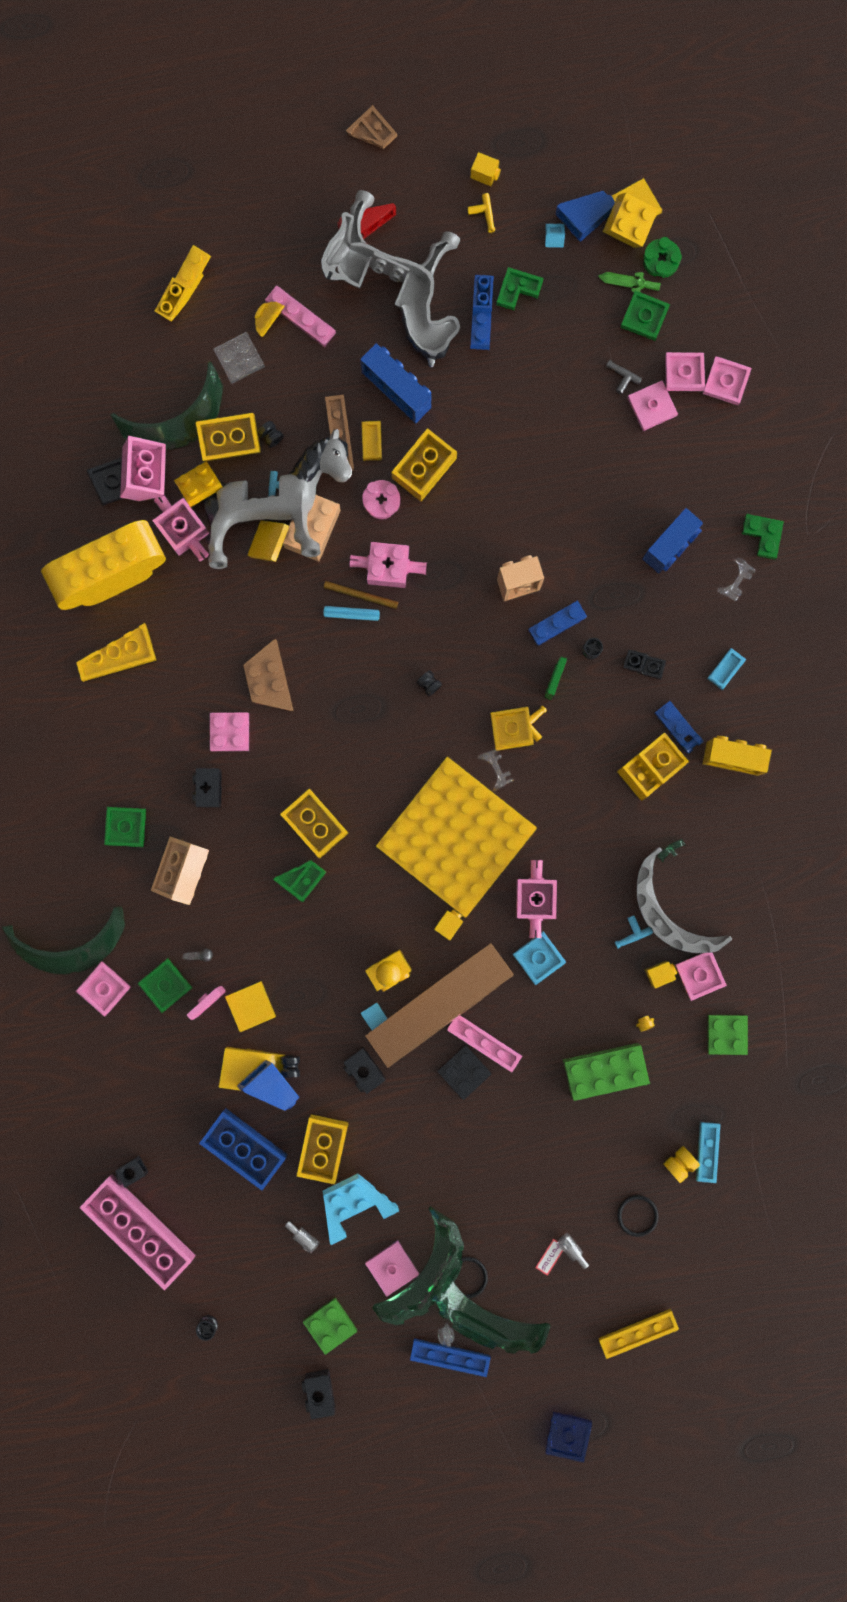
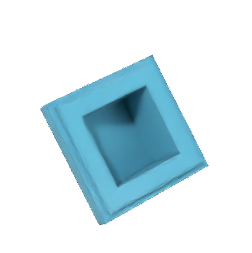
M546 224L545 246L564 247V224Z

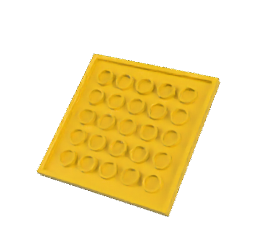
M446 757L376 847L466 918L537 827L449 757Z

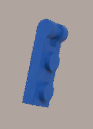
M671 701L654 713L687 754L691 753L696 745L699 746L703 743L702 738L693 730ZM689 735L692 740L687 743L684 738Z

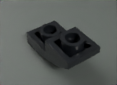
M628 649L623 668L661 680L666 660L650 657L645 653Z

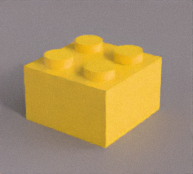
M628 193L619 194L603 232L634 248L643 247L658 209Z

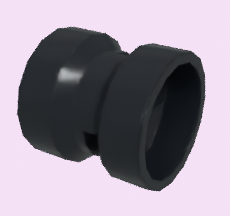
M273 421L266 422L258 430V434L261 438H265L269 448L275 447L284 438L282 432L276 429Z
M597 638L588 639L582 648L584 657L591 660L596 659L603 651V644Z
M431 670L427 671L416 682L419 687L425 689L428 697L443 685L434 678Z
M300 1056L281 1057V1064L283 1065L281 1075L283 1077H300V1070L298 1069Z
M206 1315L201 1318L196 1327V1334L199 1339L208 1341L214 1337L218 1328L217 1319L212 1315Z

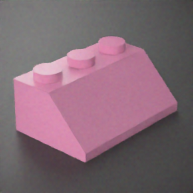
M128 436L122 448L121 498L143 501L164 496L166 444Z

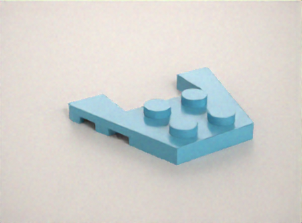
M359 1174L322 1191L331 1245L347 1238L340 1222L374 1205L377 1206L383 1219L399 1212L396 1203L388 1200L386 1195L378 1192L371 1183Z

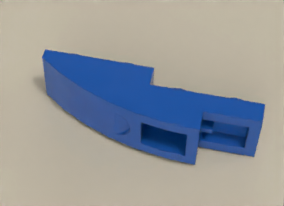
M475 275L470 349L489 350L494 276Z

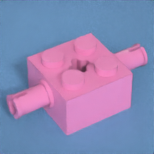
M165 495L160 497L163 503L158 498H155L154 502L163 513L152 521L176 553L180 556L186 550L191 549L199 561L204 560L200 552L207 558L209 553L199 541L207 536L209 532L185 499L182 498L172 506Z
M371 542L370 555L368 557L350 556V567L367 568V582L369 585L406 588V578L409 573L426 575L427 562L410 561L408 559L409 546L377 542ZM387 562H391L389 568H386L385 564H387Z
M530 860L531 878L516 879V918H528L530 920L529 938H535V930L536 938H542L541 921L543 919H556L557 880H544L542 878L543 860H537V868L536 860ZM535 893H537L538 897H541V901H538L536 905L534 901H531V897H534Z

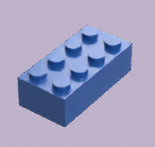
M376 343L360 359L362 373L416 424L431 409V391L425 385L421 386L414 374L411 372L407 373L399 360H394L389 356L390 353L384 346L380 347Z
M227 1108L224 1109L199 1143L261 1191L288 1155Z

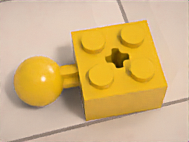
M399 949L365 971L376 990L379 991L381 989L384 992L398 982L408 978L411 967Z

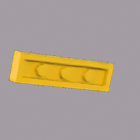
M671 1309L598 1339L605 1357L608 1359L675 1332L679 1328Z

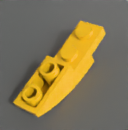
M194 245L192 246L176 278L172 277L155 309L156 313L169 321H172L178 315L204 276L202 272L211 257L209 254Z

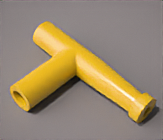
M485 193L482 195V205L467 207L468 215L485 212L488 232L492 233L495 231L489 194Z
M543 705L530 716L532 734L536 742L542 736L532 724L547 711Z

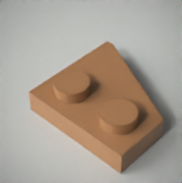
M373 105L346 130L349 136L382 149L397 137V133Z

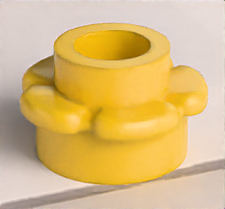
M649 1016L640 1018L636 1027H639L640 1032L655 1027L653 1023L654 1018L650 1019Z

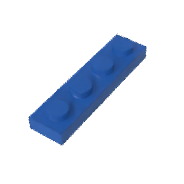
M415 1338L410 1355V1361L487 1377L491 1356L488 1354Z

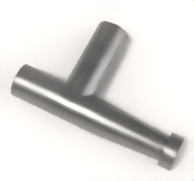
M611 360L606 365L607 368H611L623 376L616 389V392L619 394H623L630 381L639 385L642 380L641 377L613 363Z

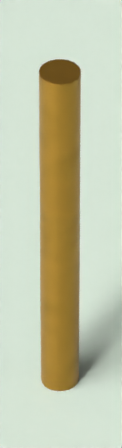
M325 581L324 588L394 609H397L398 602L328 581Z

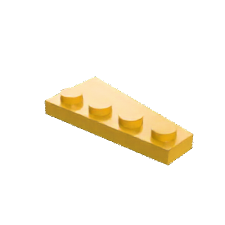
M144 623L139 628L126 633L120 639L112 641L106 647L93 652L76 663L81 681L84 682L156 661L147 626Z

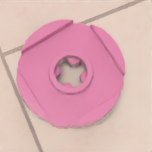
M378 480L371 482L364 490L363 506L372 517L387 519L399 509L400 493L396 485L389 481ZM380 495L387 498V501H383V504H379V501L376 500Z

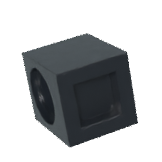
M137 1156L120 1166L115 1171V1176L120 1185L123 1184L126 1188L146 1176L149 1171L140 1156ZM127 1168L133 1169L134 1177L127 1175Z

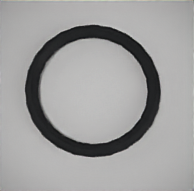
M634 1195L628 1197L621 1203L618 1209L619 1225L624 1232L631 1236L642 1237L648 1235L658 1223L656 1205L645 1196ZM636 1199L648 1202L654 1211L652 1226L640 1233L628 1230L624 1226L621 1217L624 1206Z
M462 1257L455 1260L447 1271V1284L450 1290L458 1297L465 1299L478 1296L485 1289L488 1281L486 1268L479 1260L472 1257ZM463 1261L474 1262L483 1271V1284L478 1291L472 1294H462L456 1291L451 1283L453 1268Z

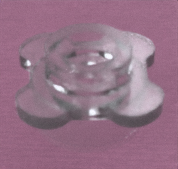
M444 1324V1328L438 1330L440 1343L442 1345L446 1344L447 1347H450L451 1343H453L454 1332L452 1328H449L448 1324Z

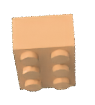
M316 495L313 507L308 513L307 526L310 537L320 545V555L308 558L319 562L341 509L340 504ZM291 520L283 546L288 550L301 554V545L294 539L295 524Z
M529 555L521 558L520 562L513 563V561L502 564V567L499 569L497 582L503 601L540 590L544 576L537 556L532 558Z

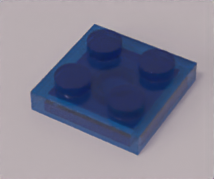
M553 1412L545 1453L584 1463L592 1420Z

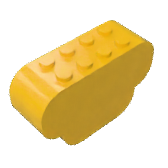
M141 520L123 526L51 561L42 568L41 573L57 606L61 610H68L80 605L91 606L142 583L152 575V570L158 568L166 561V557L149 523Z

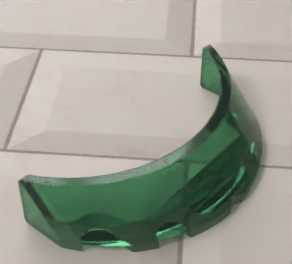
M210 361L208 362L206 381L200 395L186 411L177 417L160 423L143 424L128 421L114 413L110 415L126 440L128 436L164 443L168 450L178 449L198 439L197 421L210 420L217 417L222 400L223 384Z
M114 907L107 924L96 937L81 947L64 952H46L31 948L14 937L12 925L3 926L2 928L11 947L25 962L48 973L71 974L72 972L87 970L107 957L119 941L124 931L125 922L122 907Z
M431 1206L428 1210L435 1224V1243L430 1259L420 1275L405 1290L386 1301L373 1305L372 1309L383 1322L400 1325L404 1324L405 1320L414 1316L426 1314L429 1312L428 1308L436 1301L440 1302L447 1295L460 1273L463 1263L461 1257L462 1250H464V1242L461 1239L459 1228L454 1221Z
M446 1268L432 1294V1300L436 1302L440 1309L438 1312L440 1316L453 1323L452 1328L480 1345L491 1349L500 1347L505 1349L506 1353L515 1354L517 1351H529L530 1354L537 1353L545 1345L551 1327L549 1323H521L486 1311L459 1290L450 1275V1271Z

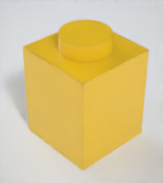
M478 152L471 168V178L491 186L493 181H497L501 169L498 168L499 160Z
M447 910L434 930L451 940L463 923L460 919L462 915L455 910L451 912Z
M663 961L644 969L652 988H658L676 980L675 975L677 971L673 963L670 964L669 961Z

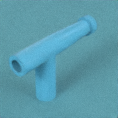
M270 471L268 496H276V489H279L277 471Z
M630 916L627 919L634 934L616 941L615 945L619 949L621 946L653 934L652 929L647 927L641 930L635 916Z

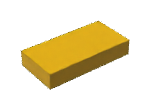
M381 421L362 422L363 461L382 460Z

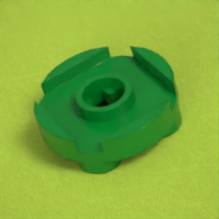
M667 237L656 239L646 247L643 255V265L646 271L654 277L656 275L662 276V278L669 277L679 267L682 258L680 249ZM659 255H664V256H666V258H665L666 261H665V262H664L663 260L659 261V260H658Z

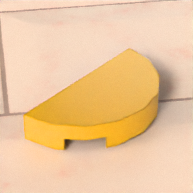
M269 302L262 304L255 314L256 331L261 337L266 334L285 307L278 302Z

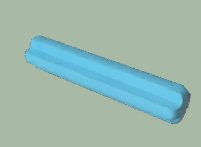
M325 606L323 611L325 617L378 621L380 617L379 610Z

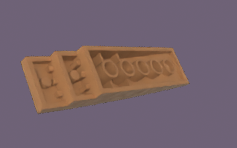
M490 943L368 1033L366 1038L387 1068H389L480 1002L484 997L514 976V974Z

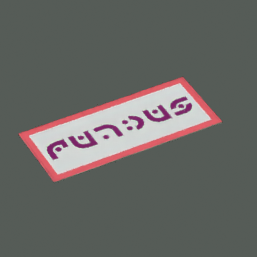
M553 1239L535 1268L548 1276L563 1252L560 1248L561 1243Z

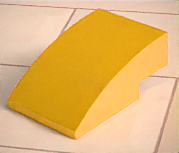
M664 732L617 772L642 801L689 761Z
M226 1047L219 1088L240 1090L237 1085L265 1060L273 1063L281 1073L283 1069L281 1057L285 1055L252 1049L245 1050Z

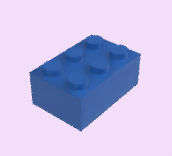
M685 508L649 548L642 560L658 574L662 570L666 572L677 559L675 556L679 558L689 546L687 542L691 544L702 531L700 527L703 522Z

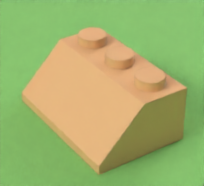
M170 836L151 891L171 900L190 905L209 850Z

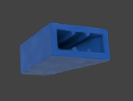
M600 191L560 203L557 206L555 215L581 242L609 217L615 201L611 195Z
M268 1060L260 1064L237 1085L238 1089L284 1111L292 1108L296 1104V1100L300 1098L273 1063Z

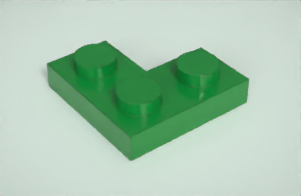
M508 267L496 305L515 310L520 293L538 299L544 278Z
M750 514L745 515L742 534L760 538L757 556L774 560L777 558L784 521Z

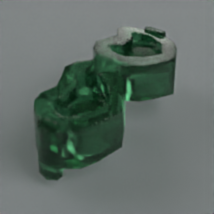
M682 839L677 840L665 847L658 857L663 863L670 853L674 857L677 855L674 851L675 849L687 845Z

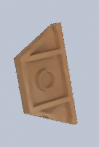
M275 639L243 665L251 700L256 704L294 711L278 642Z

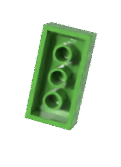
M639 1043L563 1059L573 1101L650 1084L642 1047Z

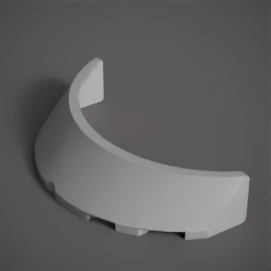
M660 847L655 848L644 859L637 879V900L645 922L652 928L653 933L657 937L679 950L691 953L719 951L732 940L731 936L705 937L692 934L673 923L661 909L654 893L652 876L656 855L662 849Z

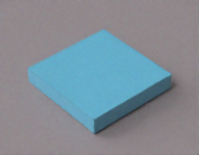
M544 931L541 932L542 938H533L513 953V956L535 985L566 963Z

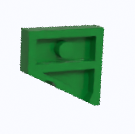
M310 860L275 877L273 880L301 902H304L326 874V871Z

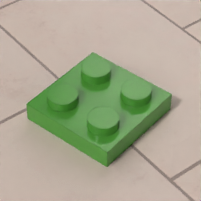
M708 1015V1054L748 1055V1016Z
M333 1298L303 1320L304 1325L325 1355L357 1332V1328L336 1298Z

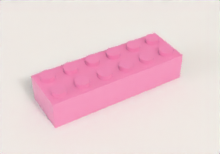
M113 1174L80 1207L164 1291L196 1256L123 1184L120 1185Z

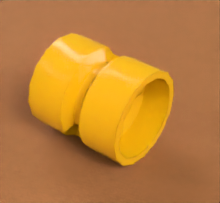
M684 1146L675 1152L676 1157H670L663 1163L679 1183L688 1177L689 1171L694 1172L700 1166L698 1161Z

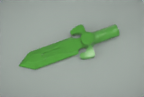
M611 272L598 275L604 283L631 287L633 293L635 290L640 292L643 288L659 291L661 285L658 282L646 281L643 278V272L635 273V277L639 279Z

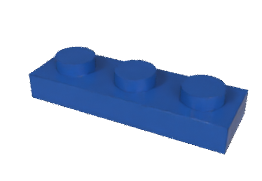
M577 600L529 628L528 631L537 646L586 619L587 615Z

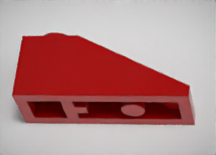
M394 203L365 209L361 220L363 239L396 215ZM342 217L339 219V222H337L338 231L342 224Z

